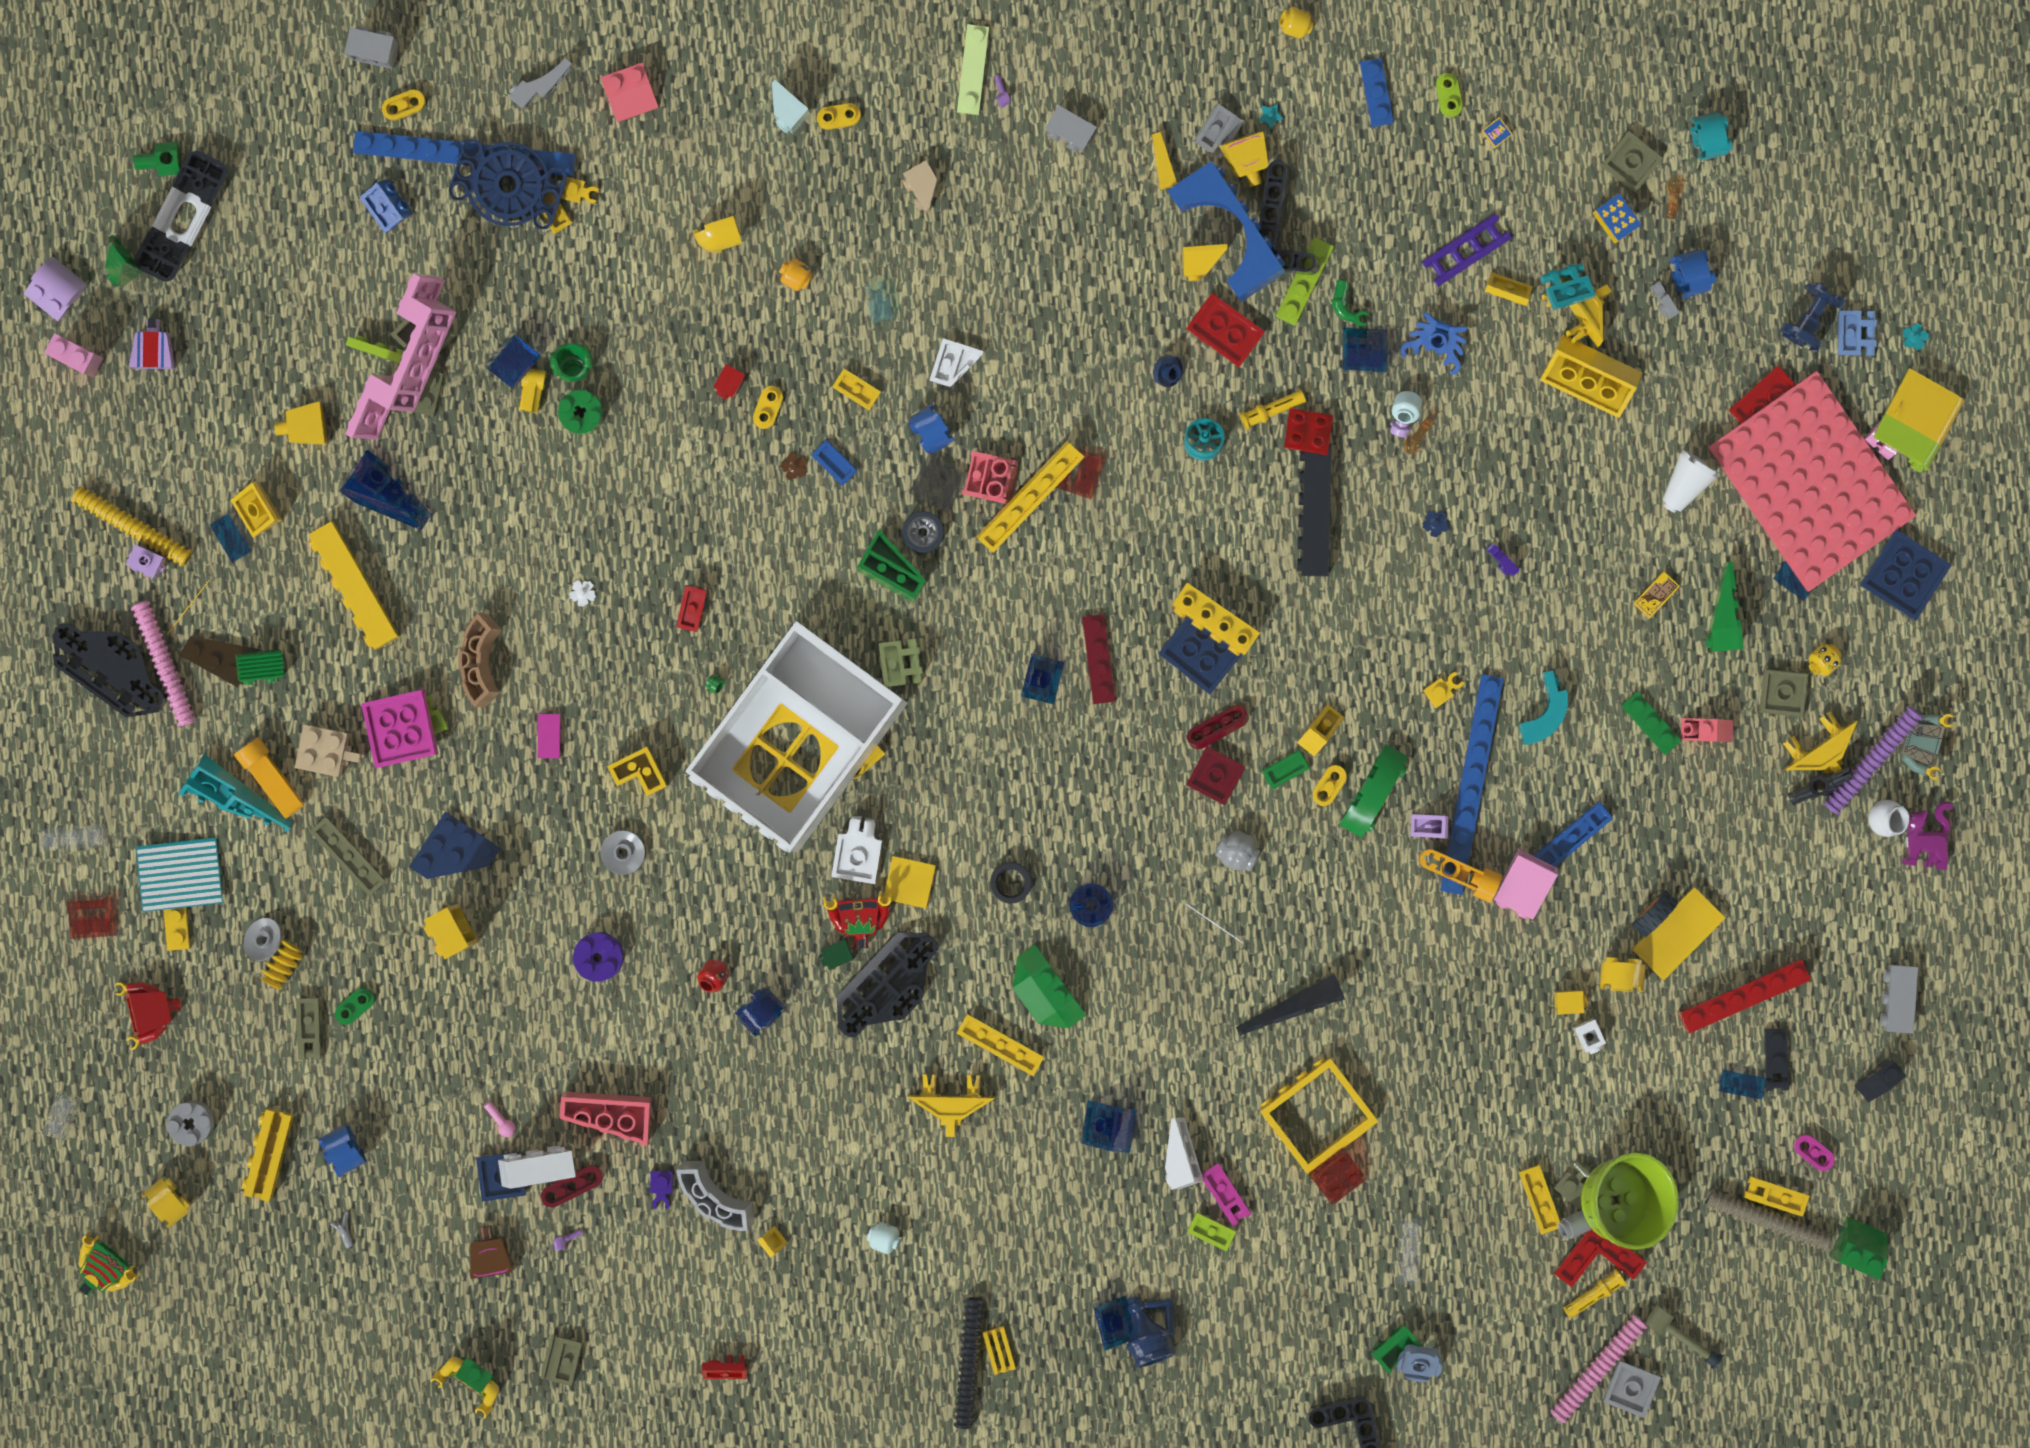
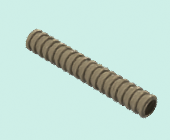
M1714 1189L1710 1190L1706 1197V1208L1712 1207L1714 1211L1718 1209L1720 1213L1725 1212V1215L1731 1214L1733 1218L1737 1216L1739 1220L1744 1219V1222L1747 1223L1750 1221L1752 1225L1764 1226L1765 1230L1769 1228L1771 1232L1776 1231L1779 1235L1782 1233L1784 1237L1789 1236L1792 1240L1796 1238V1241H1802L1803 1244L1809 1243L1811 1247L1815 1245V1248H1822V1251H1826L1830 1247L1832 1241V1233L1830 1232L1826 1234L1824 1230L1819 1231V1228L1816 1227L1813 1229L1811 1225L1800 1224L1798 1220L1794 1222L1792 1218L1787 1219L1784 1215L1781 1217L1779 1213L1774 1214L1771 1210L1767 1212V1209H1761L1760 1206L1754 1207L1752 1203L1748 1205V1202H1741V1199L1735 1200L1733 1196L1729 1198L1728 1194L1722 1195L1720 1191L1716 1193Z

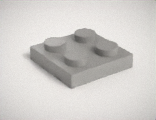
M1618 1361L1603 1402L1645 1418L1661 1377L1623 1361Z

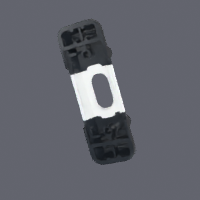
M192 151L187 155L168 196L135 256V264L141 271L164 282L175 278L227 178L228 171L222 162L200 151ZM184 202L192 203L196 207V214L188 230L183 234L173 231L171 224L177 211Z

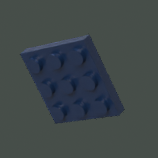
M1895 529L1859 586L1913 621H1916L1952 565Z
M1187 617L1158 654L1210 695L1242 654L1240 653L1237 656L1229 651L1227 643L1224 641L1221 643L1216 642L1209 637L1211 632L1205 628L1202 631L1191 624L1193 620Z

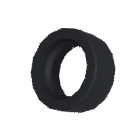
M1005 862L997 866L990 878V888L994 896L1007 904L1018 903L1024 900L1032 886L1028 870L1016 862ZM1015 870L1022 875L1024 886L1018 894L1008 896L1000 891L998 878L1002 872Z

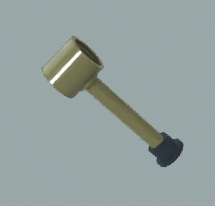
M1655 1305L1644 1323L1661 1336L1665 1331L1669 1332L1704 1357L1705 1362L1711 1365V1369H1715L1721 1362L1723 1355H1718L1713 1350L1709 1351L1671 1324L1674 1317L1658 1305Z

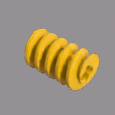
M282 939L281 943L284 947L278 948V956L273 955L271 957L274 963H265L269 970L261 969L264 978L260 977L261 980L277 990H282L283 988L280 982L286 983L288 981L285 974L292 975L293 972L290 967L296 968L298 966L295 960H302L303 958L299 953H303L302 950Z

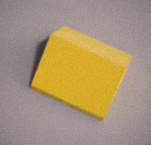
M252 482L231 499L232 504L253 538L283 521L260 482Z

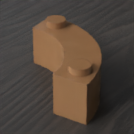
M477 613L463 634L464 640L461 651H459L458 669L461 670L462 686L474 707L486 708L500 693L492 679L489 660L493 643L502 629L489 614Z

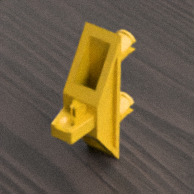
M1561 278V283L1570 281V278ZM1607 284L1597 290L1593 286L1596 294L1593 299L1569 306L1581 323L1566 331L1567 337L1577 334L1570 341L1571 343H1575L1586 335L1590 336L1597 348L1603 342V304L1605 303L1603 299L1609 296L1611 292ZM1547 293L1541 296L1542 301L1549 299ZM1550 301L1546 304L1547 307L1551 306Z
M1827 712L1829 721L1824 716H1821L1819 719L1830 733L1829 738L1810 751L1805 752L1796 740V737H1790L1794 748L1788 741L1783 742V745H1785L1793 757V762L1782 770H1824L1826 774H1833L1842 770L1840 766L1844 763L1841 758L1844 756L1857 721H1852L1847 726L1841 727L1832 712Z
M922 1074L923 1093L920 1095H907L909 1099L938 1119H941V1125H946V1137H955V1126H961L962 1119L995 1099V1097L980 1095L981 1075L977 1074L975 1085H972L971 1074L967 1075V1094L964 1096H938L936 1094L937 1074H932L930 1085L928 1084L927 1074Z

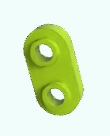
M1444 73L1436 81L1439 107L1444 116L1453 118L1462 110L1460 89L1457 78L1451 73ZM1445 80L1450 81L1451 87L1446 88L1443 82ZM1453 102L1455 109H1449L1447 104Z

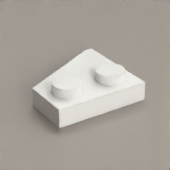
M943 338L929 381L951 388L983 355V351Z

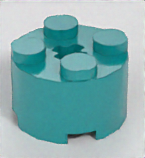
M1719 112L1691 118V123L1695 124L1694 127H1690L1694 148H1699L1701 154L1698 155L1700 161L1728 154V151H1732V141L1730 137L1727 138L1725 130L1728 129L1726 116H1722Z

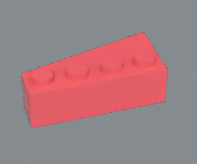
M564 1091L561 1096L560 1119L581 1126L591 1127L600 1132L620 1136L622 1139L632 1140L647 1146L650 1135L652 1097Z

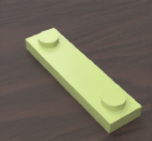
M967 24L957 113L979 115L989 27Z

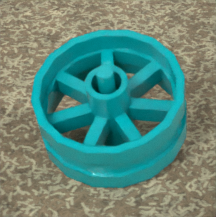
M1208 418L1196 419L1186 429L1183 441L1184 448L1194 459L1201 461L1211 460L1221 452L1225 435L1222 427L1214 420ZM1201 427H1207L1208 429L1202 430ZM1196 428L1199 435L1192 434L1190 431ZM1213 430L1217 435L1211 436L1210 431ZM1188 438L1197 440V442L1191 445ZM1220 440L1219 447L1211 441ZM1209 446L1213 451L1206 452V448Z

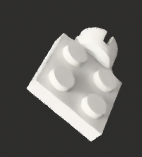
M853 816L850 819L847 833H838L831 877L875 884L882 840L874 836L875 820L866 817L864 829H860L862 816Z

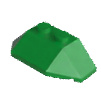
M1035 944L1017 957L1012 989L1038 1024L1070 1028L1087 1016Z

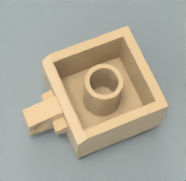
M303 725L295 768L341 777L343 766H348L349 761L360 763L362 754L351 752L352 746H348L350 733L312 725Z

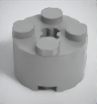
M189 1100L177 1105L170 1112L166 1127L169 1135L175 1142L183 1146H194L211 1136L215 1128V1118L213 1111L207 1104L198 1100ZM193 1119L195 1128H190L187 1120Z

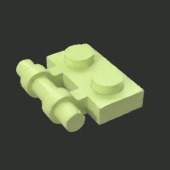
M916 639L907 640L908 649H902L901 641L879 643L884 686L906 685L905 676L912 675L913 684L922 683L921 674H923V671L919 665L918 658L920 648L917 647ZM909 655L911 668L904 669L903 656Z

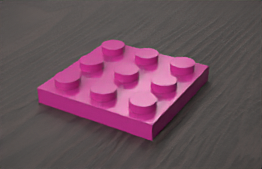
M425 689L361 703L375 768L439 754Z

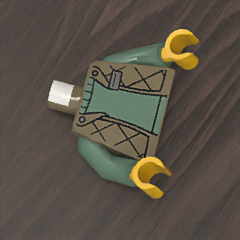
M1937 714L1922 715L1923 720H1919L1917 726L1914 725V730L1908 732L1909 736H1905L1903 742L1900 741L1898 753L1902 755V760L1913 772L1929 776L1936 782L1939 781L1933 775L1936 771L1943 773L1935 765L1945 727H1955V725L1948 724L1950 717L1956 718L1952 714L1944 716Z

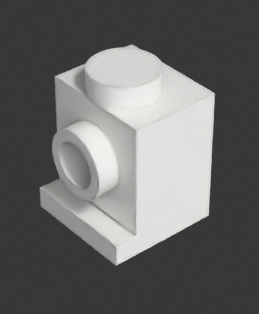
M1591 1018L1573 1027L1584 1052L1596 1053L1602 1050V1045L1606 1044L1595 1019ZM1587 1033L1593 1034L1591 1041L1586 1040L1585 1036Z

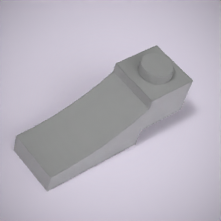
M564 58L558 66L541 78L528 83L524 80L521 83L517 82L509 91L511 93L509 98L524 111L538 95L546 100L574 67L573 64Z

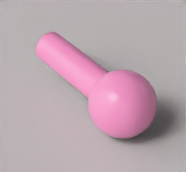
M491 1101L486 1102L484 1107L499 1125L498 1131L500 1135L511 1137L516 1130L515 1124L511 1120H505Z

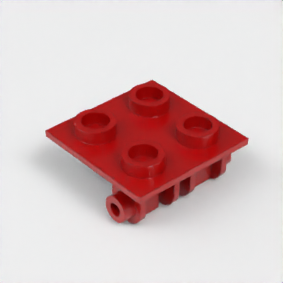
M1289 408L1284 448L1328 455L1333 415Z

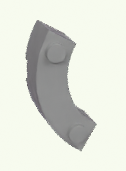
M683 1161L677 1168V1177L684 1195L688 1196L694 1204V1208L706 1219L710 1218L721 1224V1227L737 1231H748L754 1224L752 1201L738 1200L721 1191L710 1178L705 1161Z

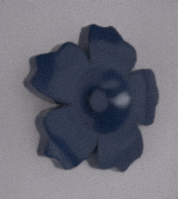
M1434 511L1427 512L1425 519L1428 521L1422 523V528L1426 532L1431 530L1430 536L1436 538L1438 535H1441V531L1447 532L1449 529L1448 522L1444 521L1447 515L1444 512H1437L1436 515Z

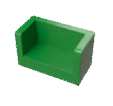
M1402 1323L1370 1353L1385 1371L1390 1374L1392 1372L1391 1369L1398 1364V1356L1404 1351L1405 1346L1415 1345L1416 1347H1421L1422 1344Z

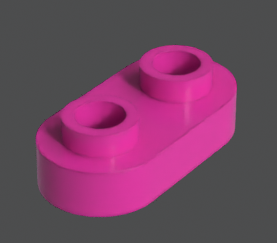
M1800 1135L1795 1139L1794 1150L1804 1160L1820 1171H1827L1834 1165V1155L1817 1140L1809 1135ZM1808 1142V1148L1803 1150L1801 1144ZM1821 1155L1826 1157L1824 1163H1819L1818 1161Z

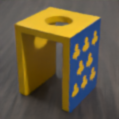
M1620 193L1593 212V215L1613 243L1619 242L1641 225Z

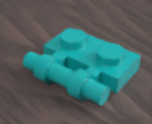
M1582 263L1577 265L1569 264L1564 269L1557 271L1556 269L1549 270L1547 274L1540 276L1542 284L1548 282L1552 284L1545 291L1553 310L1593 299L1596 296L1588 275L1579 277L1578 273L1584 272ZM1569 277L1570 281L1561 283L1560 279Z

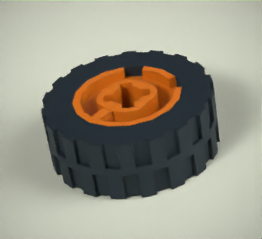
M1664 890L1639 914L1632 926L1644 937H1647L1672 913L1678 905V901Z

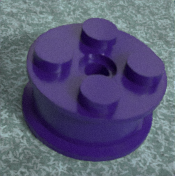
M602 932L592 933L583 937L577 943L573 952L575 969L583 978L593 982L605 981L615 976L621 969L624 960L623 949L619 941L612 935ZM596 953L601 954L602 959L600 961L596 960Z

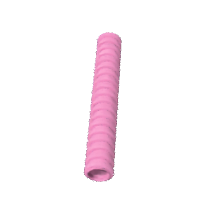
M143 601L133 605L131 610L135 611L134 617H137L138 620L136 622L140 624L139 630L143 631L141 635L145 637L144 643L148 644L146 648L150 649L149 655L153 657L151 660L156 664L154 668L158 669L156 673L161 677L159 680L163 682L162 688L166 689L164 693L168 694L167 700L171 702L169 706L173 707L172 713H175L176 716L174 718L179 722L177 726L188 725L195 722L196 717H193L192 714L194 712L190 710L191 704L187 703L189 699L188 697L185 698L186 692L182 690L183 685L179 683L181 679L177 677L179 674L174 670L176 666L172 665L173 659H170L169 656L171 654L167 652L168 646L164 645L166 641L162 640L163 634L159 632L161 629L156 625L158 621L154 620L156 616L152 614L153 608L149 607L151 603L150 601Z
M1632 1315V1319L1627 1320L1628 1324L1622 1326L1623 1330L1618 1331V1336H1614V1340L1609 1341L1610 1345L1604 1347L1605 1351H1601L1599 1357L1596 1356V1361L1591 1362L1592 1366L1586 1368V1373L1583 1372V1376L1577 1378L1578 1382L1573 1383V1388H1569V1392L1564 1393L1565 1397L1559 1399L1560 1403H1556L1555 1408L1550 1410L1551 1414L1561 1423L1567 1422V1417L1570 1418V1414L1576 1412L1575 1408L1580 1407V1402L1583 1403L1585 1401L1584 1398L1589 1397L1588 1393L1594 1391L1593 1387H1597L1599 1381L1602 1382V1377L1607 1376L1606 1372L1612 1370L1611 1366H1615V1362L1621 1360L1620 1356L1625 1355L1624 1351L1629 1350L1630 1344L1633 1345V1341L1639 1339L1638 1335L1643 1334V1329L1648 1328L1639 1317Z

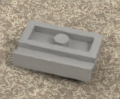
M1215 104L1193 142L1221 159L1223 154L1219 145L1232 141L1244 121L1220 104Z

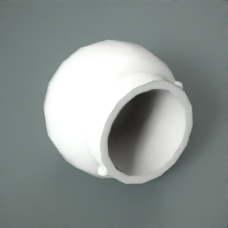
M1892 800L1877 802L1869 813L1870 828L1876 834L1883 837L1900 835L1905 832L1909 824L1908 811Z

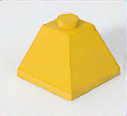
M1228 244L1183 247L1181 251L1183 278H1188L1189 282L1201 281V277H1205L1226 253Z

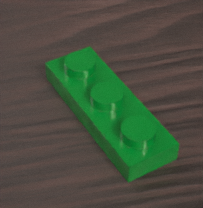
M1638 691L1621 705L1624 711L1663 755L1669 753L1681 742V739Z

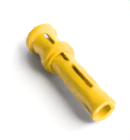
M1300 389L1267 405L1258 404L1255 409L1245 413L1240 412L1239 416L1247 431L1250 430L1251 426L1258 423H1266L1268 418L1306 403V399Z
M1617 1269L1613 1270L1614 1273L1604 1280H1598V1285L1565 1307H1562L1570 1320L1603 1297H1611L1612 1292L1622 1286H1627Z

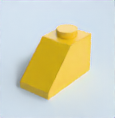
M1327 704L1297 743L1315 756L1328 742L1345 717Z

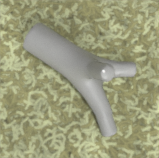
M347 1211L343 1217L342 1224L331 1222L330 1225L339 1232L345 1247L349 1248L354 1244L348 1229L349 1212Z

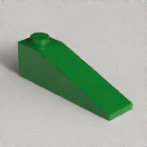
M111 235L108 239L105 269L109 273L106 277L113 286L117 284L120 287H124L143 271L136 266L135 260L119 239Z

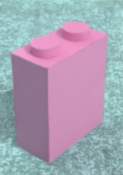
M55 333L44 352L50 357L93 378L104 360L103 357Z
M1518 849L1494 896L1496 904L1505 909L1509 907L1515 910V913L1524 919L1528 917L1534 919L1558 876V868Z

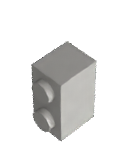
M1060 105L1057 106L1045 127L1049 138L1056 142L1061 139L1067 143L1066 147L1075 153H1078L1079 150L1084 152L1097 129L1093 124Z

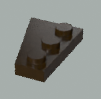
M190 636L180 656L238 688L241 682L238 681L235 654L258 652L260 649Z

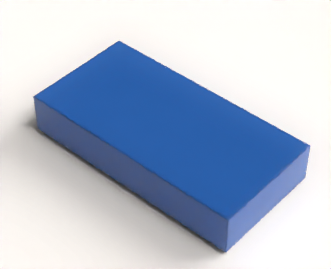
M827 439L811 454L842 486L858 471Z

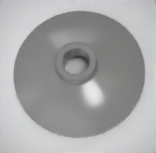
M616 831L610 834L601 846L602 862L608 870L615 874L626 875L636 871L643 863L645 857V849L641 839L629 831ZM621 848H625L628 852L625 857L619 854Z
M261 918L251 924L244 937V950L249 958L255 961H264L276 953L282 939L279 924L270 918Z

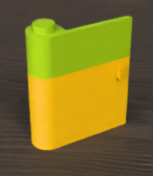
M1909 368L1880 421L1873 438L1909 457L1908 461L1913 470L1917 472L1928 471L1964 400L1957 394Z

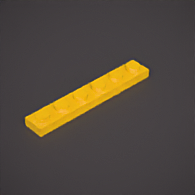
M1066 441L976 536L977 539L994 553L1084 458L1083 454L1070 442Z

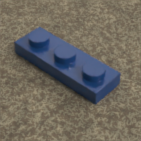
M1382 58L1359 62L1371 128L1393 124Z

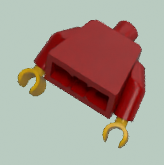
M120 982L115 984V986L121 985L123 987L121 993L115 994L117 996L125 995L134 1035L127 1038L126 1041L133 1039L136 1043L135 1046L129 1048L131 1050L136 1049L141 1044L157 1040L167 1029V1023L171 1022L170 1013L181 1010L179 998L167 1000L165 992H160L157 986L145 982L128 984Z

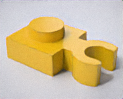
M567 177L561 199L580 204L581 198H585L588 203L596 204L597 201L590 199L589 194L592 191L599 193V189L593 186L586 189L584 188L585 181Z
M1456 672L1451 673L1446 682L1439 678L1423 690L1435 708L1454 696L1450 691L1451 689H1458L1464 685L1463 681L1457 685L1452 682V678L1457 675Z

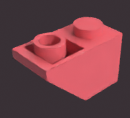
M1681 718V740L1732 742L1733 720Z

